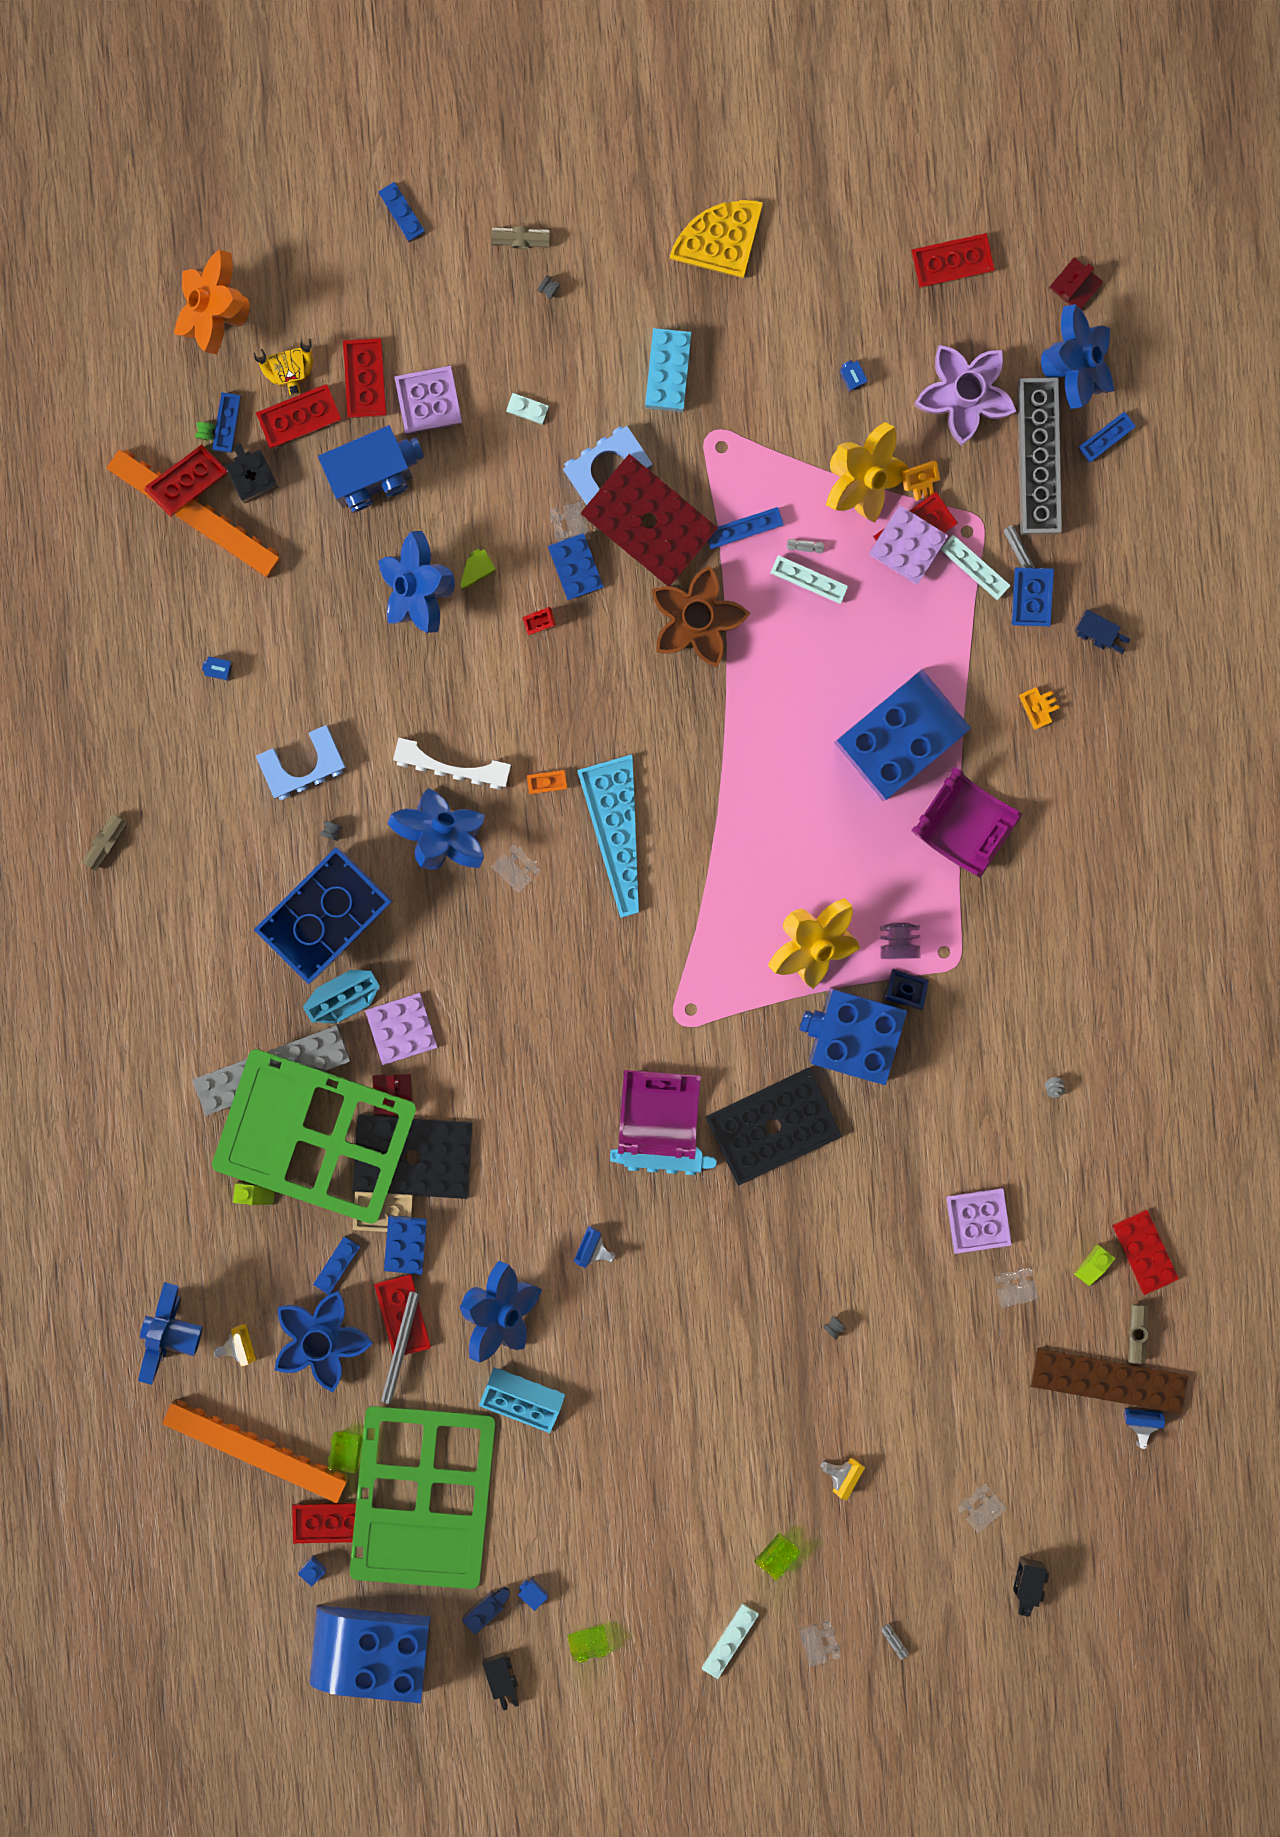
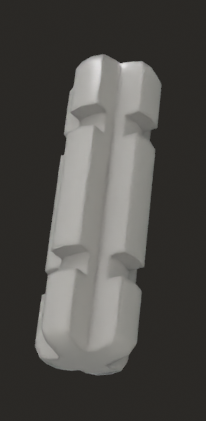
M788 539L787 549L823 553L824 543Z
M890 1624L883 1626L881 1631L884 1636H887L886 1638L894 1651H897L898 1657L901 1660L906 1658L909 1653L903 1647L896 1633L893 1632Z

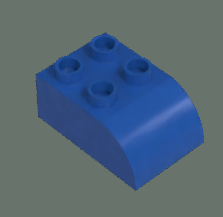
M921 669L834 741V743L880 799L885 801L959 740L971 727L925 671Z
M335 847L272 910L254 931L309 985L394 901L340 847Z
M317 1605L310 1685L320 1691L341 1696L421 1703L424 1692L431 1616Z

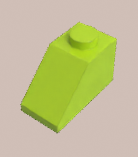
M477 549L469 554L471 557L467 559L460 584L463 590L496 571L484 549L482 551Z
M236 1182L233 1203L274 1205L275 1191L252 1183Z
M1097 1244L1074 1275L1090 1286L1104 1274L1115 1260V1257Z

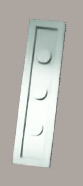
M954 535L941 547L940 550L996 600L1011 586Z
M779 555L770 572L772 575L838 604H841L848 588L845 584Z
M742 1603L701 1667L702 1670L718 1679L759 1613Z

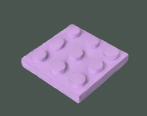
M451 366L394 377L405 434L462 424Z
M899 505L868 555L915 585H918L948 535Z
M421 993L365 1010L382 1065L438 1048Z
M1003 1188L946 1196L954 1254L1011 1246Z

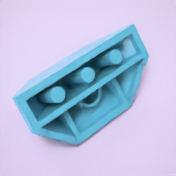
M349 970L317 987L303 1006V1009L312 1023H338L370 1006L380 985L372 971Z

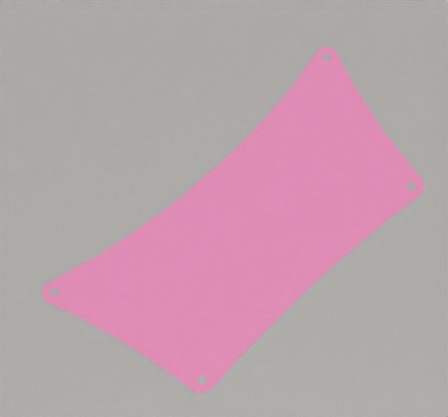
M723 429L714 430L709 433L704 439L703 445L717 526L775 507L779 509L784 526L720 547L724 601L736 602L751 614L743 624L733 630L726 631V710L718 814L697 927L673 1005V1016L678 1023L686 1027H698L740 1012L828 991L829 988L837 989L889 980L892 969L914 976L947 972L958 965L962 955L960 867L928 846L911 830L914 826H917L920 821L919 818L921 815H924L944 785L945 779L950 777L953 767L961 770L963 736L885 801L880 799L836 746L834 741L921 669L925 671L964 718L978 583L941 550L938 551L918 585H915L868 555L876 543L873 536L886 527L898 506L901 505L909 511L923 500L916 501L912 497L884 490V505L875 523L859 515L855 508L846 511L834 510L826 506V502L832 487L841 477L773 451L732 431ZM718 441L727 443L728 449L725 453H718L716 451L715 445ZM947 507L958 524L945 532L948 537L944 544L954 535L982 560L985 538L982 520L971 512ZM966 525L973 528V535L970 538L963 537L961 535L962 527ZM787 540L824 543V552L788 550ZM779 555L847 585L848 588L841 604L770 574L777 556ZM843 898L853 906L852 920L846 930L858 941L860 949L844 959L830 960L826 975L814 989L809 987L797 972L790 975L775 974L768 966V963L778 949L792 941L783 930V922L791 912L797 909H806L817 919L829 905ZM941 946L948 947L950 949L949 957L940 958L938 949ZM693 1003L697 1006V1013L695 1015L689 1016L685 1013L687 1004Z

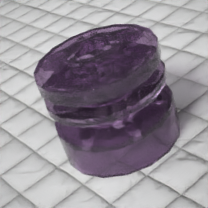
M890 923L880 926V931H888V935H882L880 939L889 940V944L880 946V959L921 958L920 945L912 944V940L920 938V935H911L912 930H920V925Z

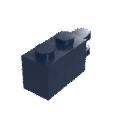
M1088 609L1084 611L1074 629L1078 633L1077 637L1085 641L1090 639L1094 642V646L1102 650L1110 648L1123 654L1125 650L1113 644V641L1117 638L1123 643L1129 644L1130 642L1129 638L1118 633L1121 628L1120 626Z
M502 1587L495 1593L491 1590L463 1615V1623L474 1635L503 1610L504 1603L510 1596L509 1588Z

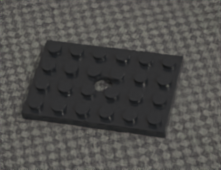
M809 1067L705 1116L738 1186L842 1137ZM770 1119H777L781 1124L780 1131L775 1134L769 1133L766 1130V1123Z
M358 1115L356 1144L383 1154L387 1153L399 1117ZM413 1118L388 1193L468 1199L473 1122ZM412 1149L418 1151L420 1154L419 1162L409 1164L405 1159L407 1151ZM355 1159L353 1192H374L381 1169Z

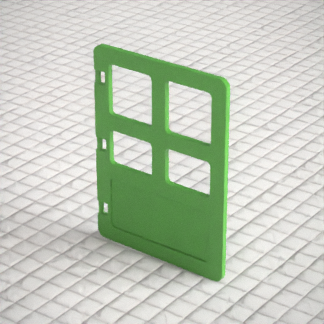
M253 1049L248 1055L212 1161V1167L215 1171L373 1224L379 1219L416 1112V1105L412 1101L387 1094L386 1092L334 1076L260 1049ZM270 1060L282 1062L281 1067L277 1068L269 1065ZM327 1079L339 1082L337 1088L327 1085ZM316 1087H321L344 1096V1101L331 1135L307 1128L303 1124ZM384 1098L395 1101L394 1107L383 1104ZM359 1101L399 1115V1120L387 1153L383 1154L346 1141L345 1137ZM297 1141H304L326 1150L313 1188H308L285 1179ZM340 1155L351 1157L381 1169L372 1198L367 1207L327 1193Z
M370 1406L366 1409L350 1562V1576L352 1579L474 1589L479 1585L495 1431V1420L492 1416ZM391 1421L423 1425L421 1457L418 1467L378 1464L376 1462L380 1422ZM438 1426L480 1429L476 1471L434 1468ZM369 1428L375 1429L374 1439H368ZM376 1478L416 1481L418 1483L416 1508L412 1511L374 1508L372 1506L374 1480ZM446 1483L474 1486L473 1513L471 1515L430 1512L432 1484ZM363 1488H369L368 1498H362ZM357 1547H363L362 1558L356 1557Z

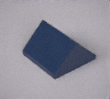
M892 969L883 997L922 1011L929 980Z

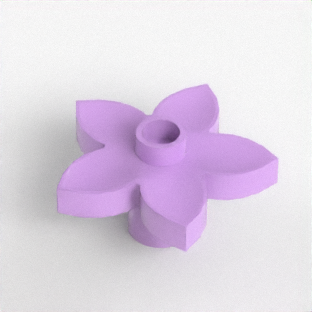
M939 345L937 348L935 370L942 382L926 387L920 393L914 406L930 414L949 412V429L953 438L960 446L967 442L977 430L979 414L989 419H1001L1016 412L1014 404L1007 393L1000 388L992 386L1002 370V350L982 353L968 365L965 358L958 351Z

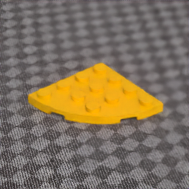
M739 200L721 203L703 211L688 223L677 238L669 259L744 278L763 202Z

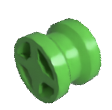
M197 422L196 427L198 430L194 438L214 441L213 430H215L216 425Z

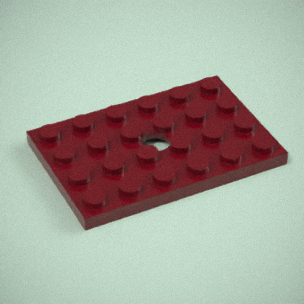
M630 454L626 456L580 513L666 586L672 585L718 529L716 525ZM652 513L656 516L657 523L653 528L643 526L641 520L644 514Z

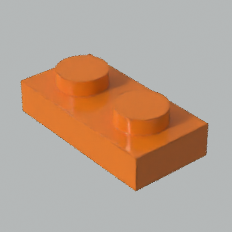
M565 770L527 775L529 795L567 789Z

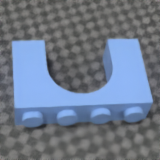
M622 426L618 427L612 432L613 435L608 439L603 437L596 442V447L585 449L580 453V458L577 460L572 458L564 464L566 466L563 468L564 473L586 505L600 490L591 475L592 464L600 455L615 453L625 459L630 454L647 469L653 467L650 459L628 426L624 428Z
M327 725L309 732L317 751L318 762L315 769L307 776L293 777L284 770L274 748L256 755L275 799H286L291 796L290 792L295 790L298 793L308 789L307 785L313 782L317 785L326 781L325 777L329 775L336 777L343 773L342 770L346 766Z

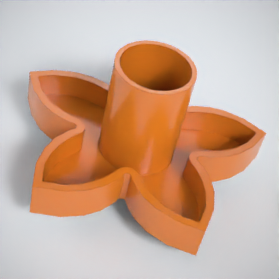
M223 250L215 252L208 260L203 272L194 269L183 271L182 289L187 299V304L181 310L174 330L176 335L191 339L196 338L199 347L204 352L216 355L222 343L224 323L237 327L242 326L247 320L250 310L248 299L242 296L238 290L229 287L233 272V261L230 252Z

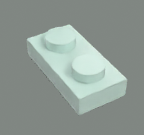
M512 393L506 412L543 425L549 406Z

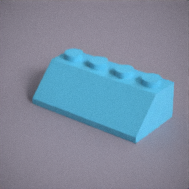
M494 1367L479 1406L550 1433L560 1412L565 1394Z

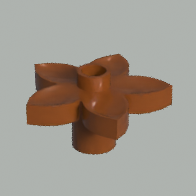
M711 566L701 570L693 578L688 594L672 586L652 589V595L656 607L664 616L671 619L659 633L656 653H677L691 643L699 659L717 668L723 654V640L719 631H730L744 623L751 613L736 602L716 600L719 593V583Z

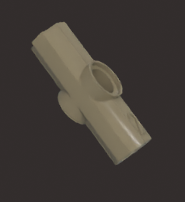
M523 226L492 228L491 245L512 246V248L527 249L529 247L549 248L550 230L530 229Z
M113 814L103 830H100L94 838L92 847L87 852L82 863L97 871L106 855H109L114 849L117 839L126 827L127 822Z
M1131 1304L1130 1328L1128 1331V1362L1142 1364L1146 1360L1148 1305ZM1137 1329H1142L1143 1331L1140 1338L1134 1337V1332Z

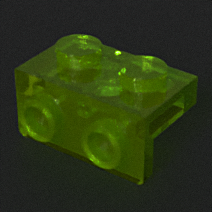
M345 1430L335 1431L331 1438L332 1446L328 1458V1469L358 1473L363 1435Z
M778 1533L754 1562L777 1581L787 1568L796 1561L801 1552L794 1543L781 1533Z
M604 1625L567 1635L574 1662H586L589 1658L595 1656L601 1658L611 1652Z

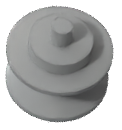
M1050 1078L1045 1083L1046 1092L1049 1097L1056 1098L1065 1093L1066 1089L1061 1078Z

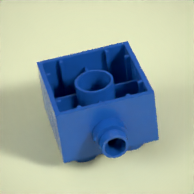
M390 425L318 455V458L336 500L342 508L348 506L352 513L373 505L370 496L384 490L387 497H392L408 490L409 487L406 480L413 478L409 467L418 464L417 460H421L425 456L417 438L411 439L409 442L407 439L397 442Z
M829 988L823 1012L814 1010V1013H811V1011L805 1010L799 1031L808 1032L807 1036L815 1038L809 1062L816 1066L886 1085L907 1011L903 1008Z

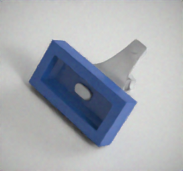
M588 1226L573 1261L579 1266L586 1268L596 1260L614 1262L616 1255L604 1248L601 1233L595 1228Z
M1125 1408V1423L1138 1436L1136 1445L1140 1449H1146L1150 1434L1159 1428H1164L1165 1419L1163 1412Z

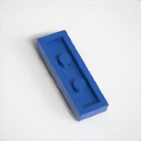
M395 182L378 191L408 242L425 233Z
M221 392L212 450L232 453L241 395Z
M1123 412L1079 446L1078 449L1090 463L1136 426L1128 415Z
M344 1236L313 1285L326 1294H330L360 1248V1245Z

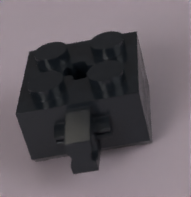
M241 444L234 446L237 457L234 458L235 462L225 467L243 503L279 488L261 450L251 454L250 451L245 453ZM250 473L257 475L254 476L255 480L251 481V479H248Z
M1023 1557L1019 1559L1013 1591L1019 1599V1615L1030 1617L1034 1606L1039 1607L1040 1602L1044 1600L1045 1591H1043L1044 1583L1047 1584L1049 1572H1047V1568L1041 1561Z

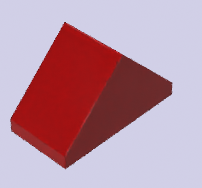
M551 607L522 617L528 635L556 627Z

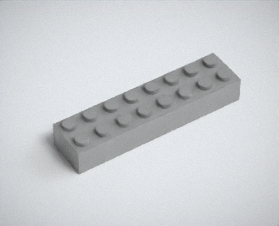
M1020 378L1017 381L1020 535H1059L1062 532L1058 378Z
M339 1025L266 1051L321 1071H326L352 1061ZM247 1059L192 1080L205 1115L232 1105ZM273 1059L269 1063V1065L280 1068L282 1062Z

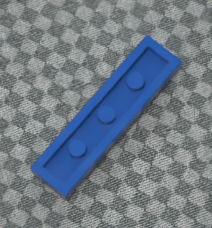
M775 507L718 526V529L708 540L710 550L784 526L779 509Z

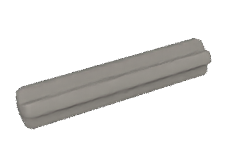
M1013 526L1005 528L1004 533L1022 567L1035 568Z

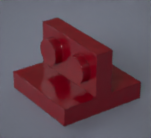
M1074 257L1050 285L1049 289L1068 305L1076 304L1081 309L1103 281L1092 272L1094 267L1090 264L1084 266Z
M411 1074L372 1076L374 1089L412 1101ZM384 1098L383 1104L394 1107L395 1101ZM374 1106V1114H397Z

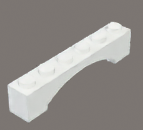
M398 738L393 758L394 761H397L398 766L408 768V764L416 766L415 770L423 772L431 769L435 770L434 774L444 777L446 773L452 774L453 779L464 781V778L472 779L471 783L481 786L485 782L491 784L490 788L498 790L507 786L511 769L510 764L492 760L491 764L477 768L453 767L427 756L417 747L418 742Z

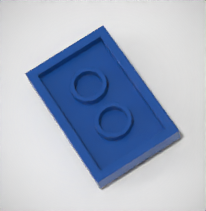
M584 532L548 545L567 600L603 588Z
M1015 567L1012 625L1050 627L1053 568Z
M389 1215L384 1271L422 1275L427 1219Z

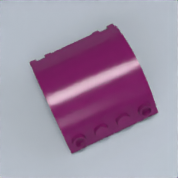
M953 767L951 770L952 774L949 778L945 779L944 785L924 815H921L919 818L920 821L917 826H914L911 831L945 858L981 878L1023 814L981 789L968 779L964 772L957 767Z
M624 1070L618 1154L628 1152L631 1155L648 1154L695 1159L701 1076Z

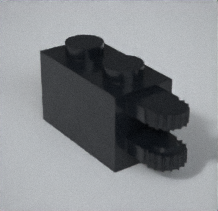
M505 1652L484 1658L482 1664L493 1699H500L503 1711L508 1709V1704L505 1700V1696L511 1695L513 1705L515 1707L519 1706L516 1695L518 1681L516 1675L512 1676L510 1668H513L510 1657H506Z

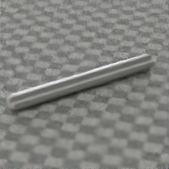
M413 1291L408 1296L381 1399L382 1402L387 1404L392 1402L420 1296L419 1293Z

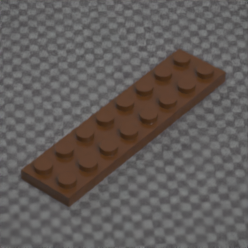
M1037 1348L1030 1386L1182 1414L1188 1375Z

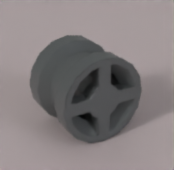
M547 275L537 291L546 294L547 298L551 299L561 283L558 281L554 282L551 276Z
M324 821L325 827L320 835L338 841V834L343 826Z
M834 1316L831 1317V1321L823 1326L836 1340L839 1338V1334L847 1329Z

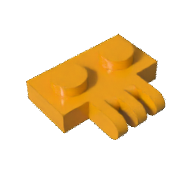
M933 460L901 472L904 490H913L916 501L920 500L921 497L926 498L934 494L932 483L940 480L937 461Z
M1037 687L1018 695L1034 730L1051 723L1052 720L1049 713L1060 708L1059 704L1053 707L1050 705L1057 701L1056 697L1051 700L1047 698L1054 694L1053 691L1040 696Z

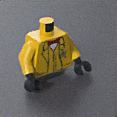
M310 338L309 345H304L303 339H301L300 348L266 356L263 349H261L263 354L261 357H257L255 352L253 354L255 360L259 362L264 376L273 384H278L280 387L287 386L290 396L301 393L299 383L306 381V377L310 375L314 363L311 349L312 340Z

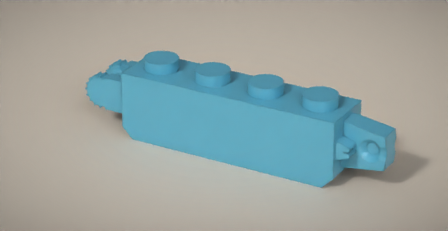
M696 1147L695 1159L648 1154L631 1155L628 1152L618 1154V1149H611L610 1153L611 1162L624 1164V1167H628L630 1171H639V1168H647V1172H658L659 1169L666 1170V1173L678 1174V1171H685L686 1175H697V1172H701V1168L711 1169L717 1164L714 1157L702 1156V1151L698 1147Z

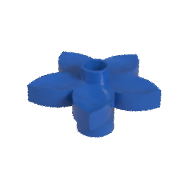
M1076 304L1064 306L1061 315V333L1064 341L1056 342L1050 348L1043 351L1041 366L1047 378L1065 377L1067 400L1070 409L1085 406L1091 399L1092 394L1114 391L1112 375L1104 361V356L1109 348L1110 328L1106 326L1089 327L1085 314Z
M411 531L402 545L401 556L384 557L378 561L383 579L393 588L387 605L388 623H406L412 620L420 630L432 633L439 632L440 609L436 598L451 596L454 591L455 580L449 568L440 564L430 565V547L423 531Z
M430 788L423 793L417 810L402 809L390 815L387 824L394 832L406 839L418 841L415 847V859L421 868L439 869L443 866L447 856L460 865L480 868L484 859L483 850L475 837L482 827L485 815L467 809L451 812L446 800Z
M498 1261L488 1277L486 1290L479 1287L471 1288L467 1291L462 1304L459 1306L464 1318L476 1325L470 1338L469 1358L479 1363L490 1358L497 1351L500 1344L514 1350L525 1349L527 1329L522 1316L532 1310L542 1291L541 1288L527 1282H518L515 1271L504 1262Z
M164 1282L155 1318L145 1316L140 1338L145 1339L146 1351L140 1369L139 1382L153 1384L160 1362L165 1359L167 1349L190 1356H195L203 1326L175 1319L181 1297L178 1296L179 1286Z
M340 1290L324 1297L317 1305L314 1315L298 1305L278 1306L280 1325L284 1332L293 1340L281 1349L276 1359L275 1371L294 1373L310 1365L316 1381L323 1388L333 1393L342 1376L343 1366L340 1357L357 1356L365 1352L373 1344L370 1337L359 1328L341 1325L345 1317L346 1307Z

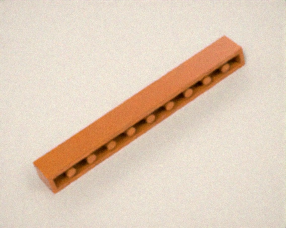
M119 449L106 469L152 499L144 490L145 486L162 473L157 471L155 474L149 470L151 466L141 460L139 463L134 460V454L128 450L123 452ZM199 498L194 499L175 514V516L267 578H269L281 560L277 556L279 553L273 548H264L261 546L263 543L255 536L251 539L245 535L247 531L239 525L236 528L230 525L231 520L222 514L220 517L214 514L215 509L206 503L204 506L199 504Z
M173 1400L162 1422L163 1425L335 1503L338 1502L348 1480L345 1478V1474L339 1471L327 1470L328 1467L321 1463L316 1465L310 1462V1459L304 1455L296 1456L292 1454V1450L286 1447H282V1449L276 1447L273 1441L268 1439L263 1441L257 1438V1434L247 1431V1433L243 1432L235 1424L230 1423L228 1425L223 1423L222 1418L215 1415L210 1417L205 1414L204 1410L197 1407L195 1409L190 1408L188 1403L182 1400Z

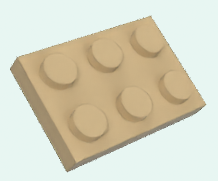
M355 1191L354 1203L367 1207L373 1192ZM387 1193L377 1222L370 1224L353 1218V1230L387 1232L389 1215L412 1217L413 1195Z

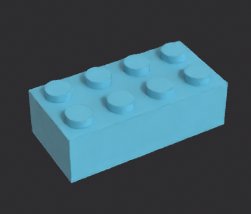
M653 328L645 408L683 412L691 332Z

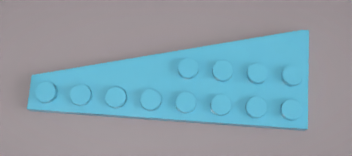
M631 754L577 770L620 918L639 912L633 757Z

